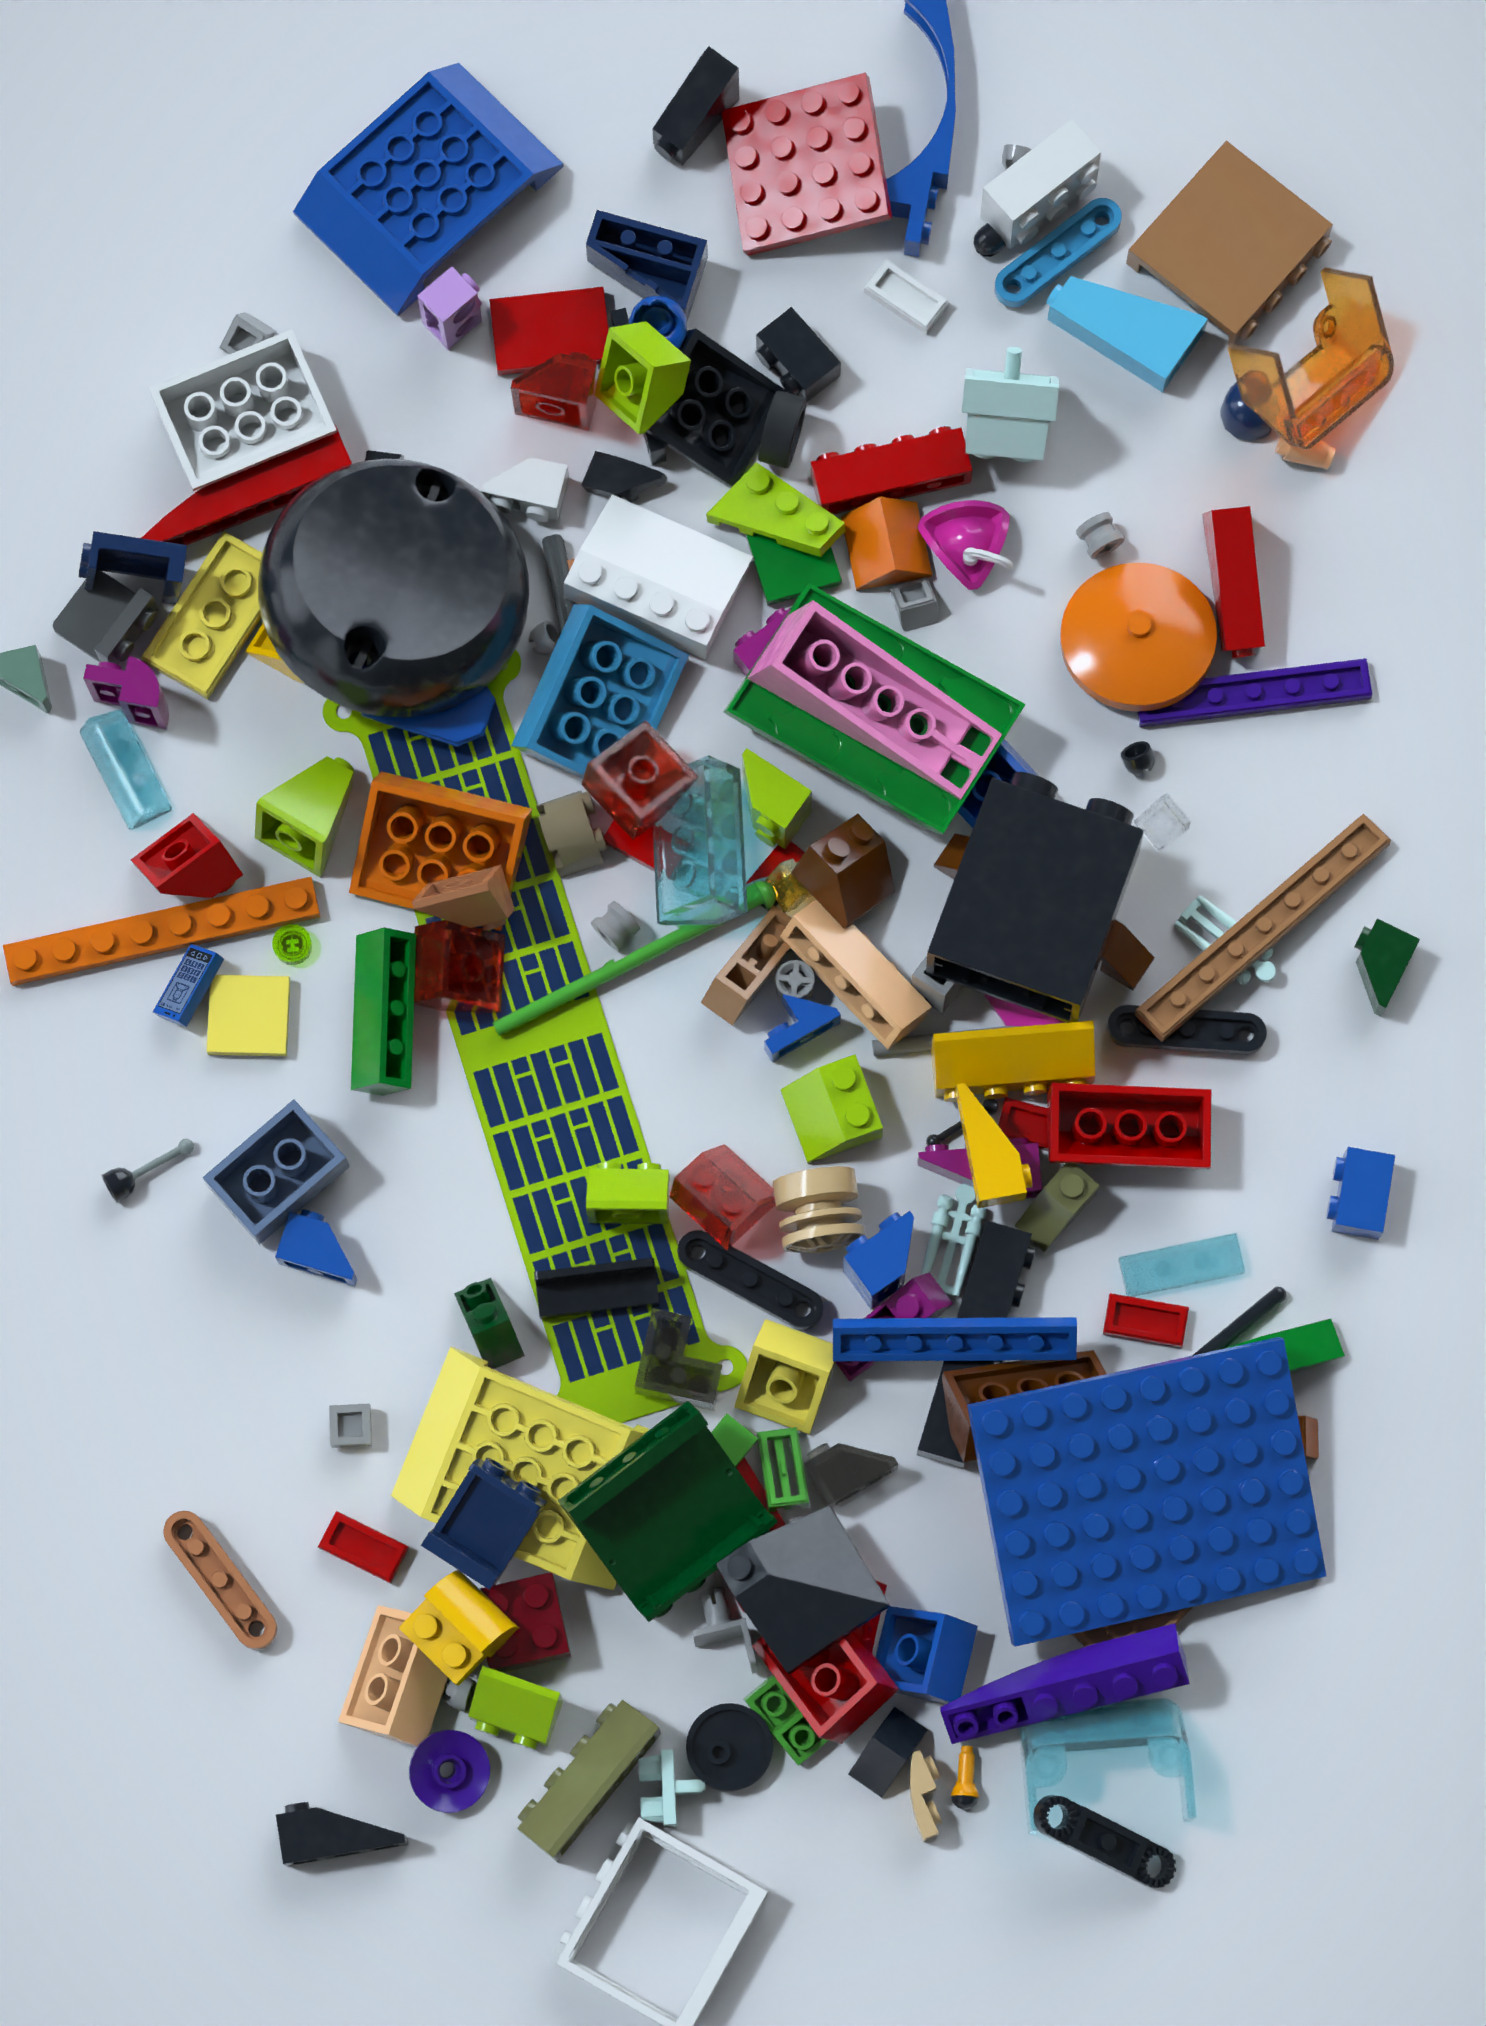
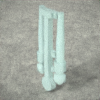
M1199 895L1181 914V917L1175 922L1174 926L1204 951L1211 944L1185 926L1190 918L1216 939L1221 937L1224 932L1197 911L1201 906L1228 929L1237 922ZM1273 948L1269 949L1261 958L1264 960L1269 959L1273 954ZM1257 960L1251 965L1255 969V975L1259 981L1267 983L1274 979L1276 968L1270 961L1260 962ZM1246 969L1235 980L1239 984L1245 985L1249 982L1251 973Z
M961 1184L956 1189L955 1197L959 1202L957 1211H949L953 1206V1199L950 1196L941 1195L938 1198V1212H934L931 1224L933 1228L921 1275L931 1272L940 1240L948 1241L937 1283L946 1295L956 1297L960 1296L977 1238H980L983 1225L981 1221L987 1214L986 1207L977 1208V1204L972 1207L971 1216L965 1214L967 1205L974 1202L976 1198L974 1188L966 1184ZM949 1217L955 1219L951 1233L943 1231L944 1228H947ZM962 1221H968L965 1230L967 1237L959 1236ZM960 1244L964 1247L955 1285L952 1287L945 1285L955 1246Z

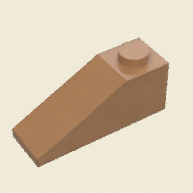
M773 905L715 976L701 1004L733 1026L790 951V946L780 935L790 922L791 917Z

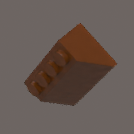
M1095 1351L1077 1352L1076 1360H1020L944 1371L942 1382L950 1435L963 1462L977 1460L967 1404L1105 1375L1106 1372Z

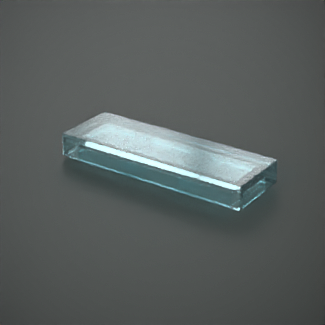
M1237 1233L1121 1256L1118 1259L1126 1296L1129 1297L1245 1273Z

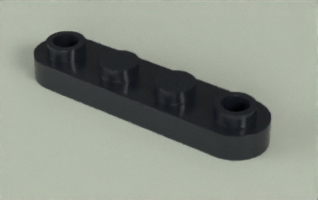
M1122 1005L1117 1007L1110 1014L1107 1023L1108 1035L1114 1043L1123 1047L1250 1055L1261 1049L1267 1036V1029L1263 1020L1255 1014L1243 1012L1199 1010L1163 1042L1135 1016V1010L1139 1005ZM1123 1022H1130L1134 1027V1031L1128 1034L1123 1033L1119 1025ZM1241 1030H1248L1252 1033L1253 1039L1248 1042L1242 1041L1238 1033Z
M694 1230L688 1232L679 1241L677 1248L679 1261L684 1268L795 1329L807 1330L817 1325L823 1314V1303L820 1296L812 1289L705 1231ZM702 1247L705 1250L704 1257L701 1259L691 1257L690 1251L692 1248ZM799 1304H807L811 1311L807 1316L801 1317L796 1314L795 1308Z

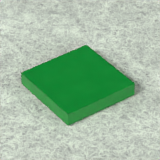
M754 533L753 536L745 534L767 606L797 598L805 585L809 583L820 590L842 585V579L831 547L819 557L777 544L776 539L757 533Z

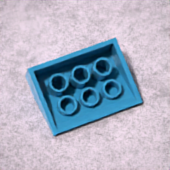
M574 604L511 746L549 765L627 797L689 654L590 604Z

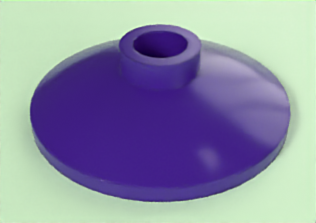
M442 1730L426 1737L415 1749L409 1764V1780L417 1798L429 1808L444 1813L459 1812L476 1803L485 1792L490 1778V1762L485 1749L474 1737L458 1730ZM450 1762L453 1766L452 1774L448 1777H442L440 1767L442 1764Z

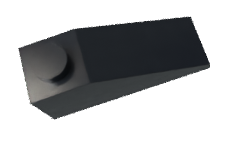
M309 1802L284 1806L285 1813L276 1814L282 1860L285 1866L408 1845V1838L405 1834L317 1807L310 1808Z

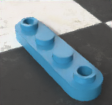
M1097 198L1085 205L998 273L994 288L997 299L1005 306L1019 307L1035 297L1118 232L1122 218L1119 206L1108 198ZM1103 217L1108 220V224L1100 226L1095 220ZM1016 285L1020 288V291L1012 294L1008 292L1007 287Z

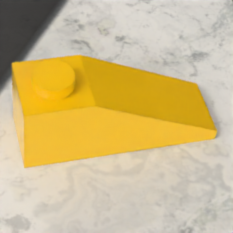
M965 1083L957 1084L955 1093L977 1208L1025 1200L1027 1195L1026 1188L1033 1187L1029 1164H1021L1019 1152Z

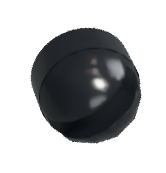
M988 223L982 226L974 236V247L977 253L984 257H992L1006 247L1003 239Z
M1135 742L1124 748L1121 752L1122 761L1130 773L1141 776L1143 775L1142 770H1152L1155 759L1148 742Z

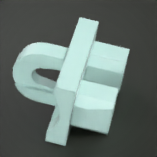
M673 1749L660 1750L661 1755L638 1759L640 1782L662 1781V1797L640 1798L641 1819L654 1823L664 1822V1827H677L676 1796L703 1794L705 1782H702V1780H675Z

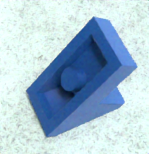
M782 995V1003L794 1024L789 1026L788 1022H785L769 1031L767 1034L769 1038L764 1041V1050L773 1063L839 1025L841 1014L835 1007L789 995Z

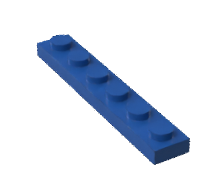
M1076 1317L833 1319V1361L1076 1360L1077 1356Z

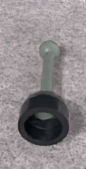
M182 1139L178 1147L133 1172L118 1167L102 1174V1179L111 1196L118 1203L133 1193L136 1178L180 1154H190L194 1149V1144L190 1139Z

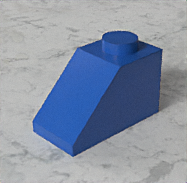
M302 1209L301 1214L290 1212L275 1256L277 1262L283 1266L355 1287L357 1277L329 1224L323 1222L325 1217Z

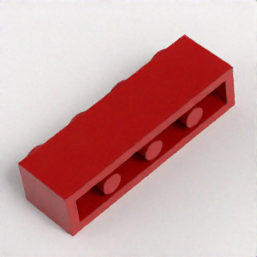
M943 426L933 429L929 432V435L914 438L913 435H903L893 439L890 444L876 446V444L869 443L855 448L854 452L839 455L837 452H829L818 456L816 461H811V478L818 505L831 514H838L854 510L878 497L903 499L971 483L973 470L969 454L965 453L966 443L962 428L951 429L949 426Z

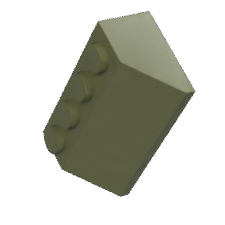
M621 1700L617 1707L610 1703L596 1720L600 1725L599 1729L591 1738L584 1735L570 1752L574 1757L572 1762L565 1770L558 1767L543 1785L548 1789L546 1794L539 1802L532 1799L517 1817L522 1822L517 1829L556 1862L559 1861L638 1764V1759H641L661 1735L660 1728L624 1700Z

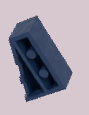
M597 210L586 241L587 261L644 299L650 296H662L674 300L682 307L688 322L708 259L707 240Z

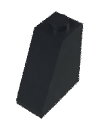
M710 46L703 52L652 128L655 150L669 161L675 159L681 165L686 163L720 123L724 110L732 108L739 100V68Z

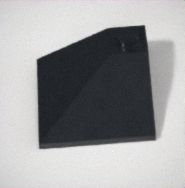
M695 328L687 331L683 344L679 349L691 360L684 393L646 432L729 488H732L742 477L761 441L768 411L776 391H787Z
M831 1506L822 1508L750 1540L716 1563L734 1597L789 1675L891 1606Z

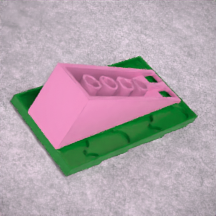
M809 583L803 588L723 713L773 743L780 744L816 767L828 771L927 830L941 835L948 828L1026 704Z

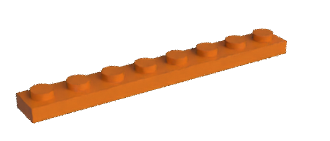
M310 876L3 945L9 980L11 985L15 986L189 947L190 944L199 945L320 918L321 916L313 880Z

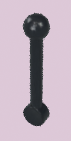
M986 1099L983 1102L982 1106L989 1115H994L997 1112L998 1103L995 1099ZM961 1121L938 1135H929L926 1139L927 1146L942 1144V1141L962 1129Z

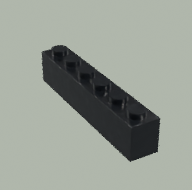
M988 1220L985 1221L957 1318H1008L1011 1306L1019 1308L1025 1289V1284L1018 1283L1022 1268L1030 1270L1037 1248L1029 1245L1032 1233ZM1003 1361L943 1362L918 1446V1456L963 1469L965 1462H963L950 1435L942 1374L944 1371L1003 1363Z

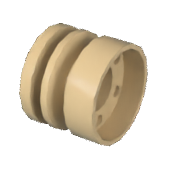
M833 1166L807 1169L781 1176L773 1181L776 1209L783 1212H795V1215L779 1222L780 1231L790 1233L782 1237L783 1251L791 1253L830 1252L850 1245L856 1239L865 1235L864 1225L855 1223L862 1219L861 1210L852 1207H842L843 1204L858 1198L854 1168Z

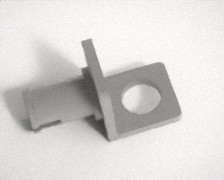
M713 1587L716 1604H712L709 1589L701 1591L699 1598L702 1602L707 1627L692 1631L695 1647H702L743 1636L752 1674L757 1673L758 1669L746 1618L735 1621L731 1620L723 1587Z

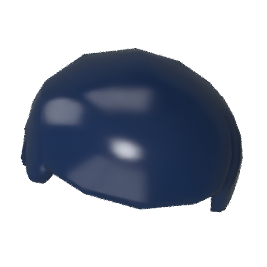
M1254 378L1242 379L1240 382H1236L1225 395L1220 409V417L1225 429L1234 437L1246 441H1255L1267 437L1280 416L1282 406L1278 392L1267 382Z

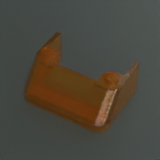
M1326 267L1320 271L1329 305L1320 311L1313 323V333L1317 347L1285 373L1279 353L1237 344H1231L1227 347L1242 401L1293 447L1302 449L1312 448L1381 390L1393 375L1394 359L1372 276Z

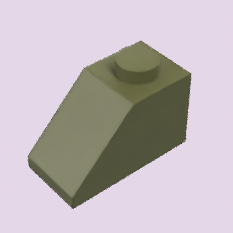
M1066 1163L1042 1189L1014 1227L1018 1230L1032 1233L1030 1241L1045 1253L1097 1195L1100 1185L1076 1164Z

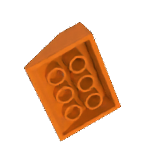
M381 771L371 782L349 893L414 909L412 901L426 884L502 865L511 895L526 842L532 808ZM503 926L495 928V930L501 931Z

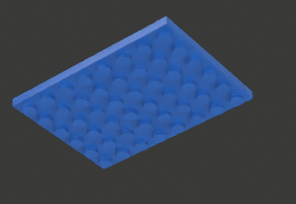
M1271 1338L967 1404L1011 1644L1015 1647L1326 1577L1284 1338Z

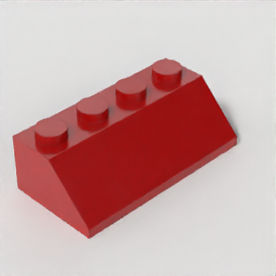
M1051 1083L1047 1093L1046 1123L1049 1163L1210 1169L1212 1089Z

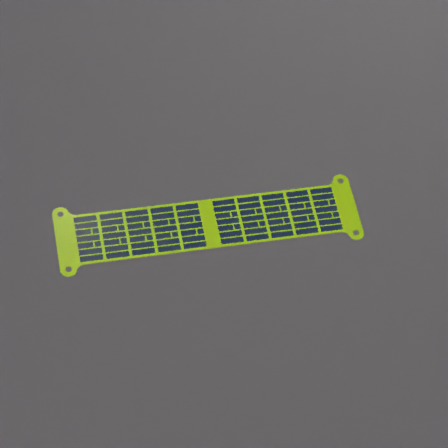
M515 649L507 668L501 671L497 678L487 686L494 696L495 702L484 736L458 747L363 717L361 712L352 710L348 718H339L336 714L339 704L327 699L322 711L324 721L335 731L349 732L359 738L363 745L373 779L382 771L532 808L526 842L511 894L515 910L508 919H505L506 924L503 925L501 931L495 929L484 930L483 926L469 928L415 909L414 912L537 1305L538 1298L534 1272L654 1258L660 1305L542 1319L561 1381L557 1396L623 1423L739 1385L742 1382L747 1367L746 1358L737 1348L716 1344L707 1336L686 1269L678 1258V1244L670 1219L669 1224L589 1223L586 1211L588 1168H597L598 1163L613 1162L621 1164V1169H637L638 1164L651 1163L596 988L501 1036H498L492 1022L591 973L561 878L556 870L552 852H549L538 818L540 814L536 807L537 803L520 750L511 746L515 734L503 696L508 683L515 679L520 672L521 657ZM723 1359L730 1360L733 1364V1370L728 1375L720 1374L717 1369L718 1363Z

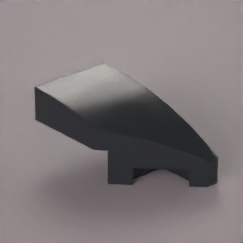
M595 451L581 486L590 493L611 497L613 494L619 498L625 497L629 502H633L639 499L637 494L654 484H657L659 487L665 484L667 477L664 473L645 465Z

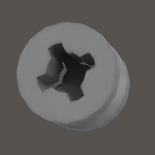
M1103 512L1088 519L1076 530L1079 539L1086 541L1088 545L1087 553L1091 559H1097L1109 554L1124 542L1122 533L1115 531L1113 528V518L1109 512Z
M616 901L608 905L607 913L603 917H596L591 922L598 935L616 951L624 946V939L628 935H635L640 930V926L635 919Z
M790 960L782 964L777 970L775 986L776 993L781 1000L782 995L805 1000L811 998L815 989V977L813 970L808 964L799 960Z

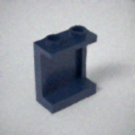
M93 531L91 544L83 543L78 577L86 578L84 590L88 591L93 589L96 571L164 580L162 603L176 605L183 582L187 545Z
M478 1458L470 1465L466 1477L434 1528L428 1532L421 1546L490 1590L497 1584L547 1501L540 1497L542 1492L533 1484L525 1480H521L518 1483L505 1475L507 1469L491 1458H486L483 1461Z

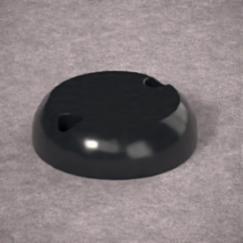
M377 459L346 465L328 472L309 483L290 500L273 525L262 552L258 575V601L266 632L278 655L289 669L307 686L323 697L361 713L382 717L407 718L430 715L464 703L483 691L497 678L511 659L526 623L529 604V574L520 542L508 520L477 488L442 468L406 459Z

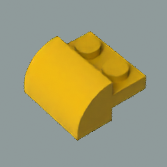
M459 1570L448 1574L436 1583L424 1595L426 1599L398 1627L457 1686L487 1656L491 1658L519 1628Z

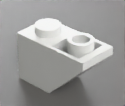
M529 457L484 483L481 493L501 513L508 514L512 510L526 513L528 518L539 522H547L548 519L558 521L569 481L568 465Z

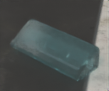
M122 709L88 718L80 729V735L128 829L138 828L170 812L172 807Z

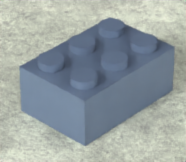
M293 1099L202 1178L208 1188L260 1245L287 1222L290 1212L297 1213L344 1173L350 1165L345 1155Z

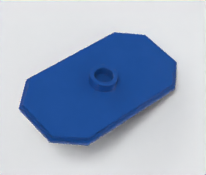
M486 687L466 702L430 715L407 718L382 717L362 713L363 717L458 747L484 736L495 698L489 688Z

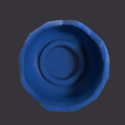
M650 296L642 299L635 305L628 321L629 324L646 321L676 348H681L688 330L686 314L678 303L668 297Z

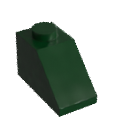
M1378 918L1372 929L1364 926L1354 948L1361 951L1356 964L1374 1014L1382 1017L1420 939Z

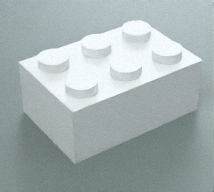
M1070 119L983 187L981 219L993 227L1009 250L1018 243L1021 245L1028 243L1038 233V227L1047 220L1054 222L1059 219L1068 209L1067 205L1077 197L1079 199L1087 197L1096 188L1101 151L1080 127Z

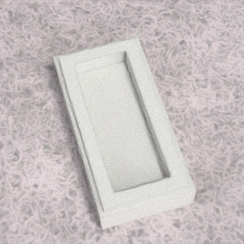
M888 259L884 261L864 287L865 294L924 334L929 332L949 304V300Z

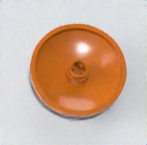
M1126 563L1112 566L1086 580L1076 590L1066 606L1060 633V645L1064 663L1079 687L1097 701L1113 708L1127 711H1151L1165 708L1191 694L1204 680L1210 670L1217 641V627L1213 611L1198 587L1180 573L1164 566L1150 563Z

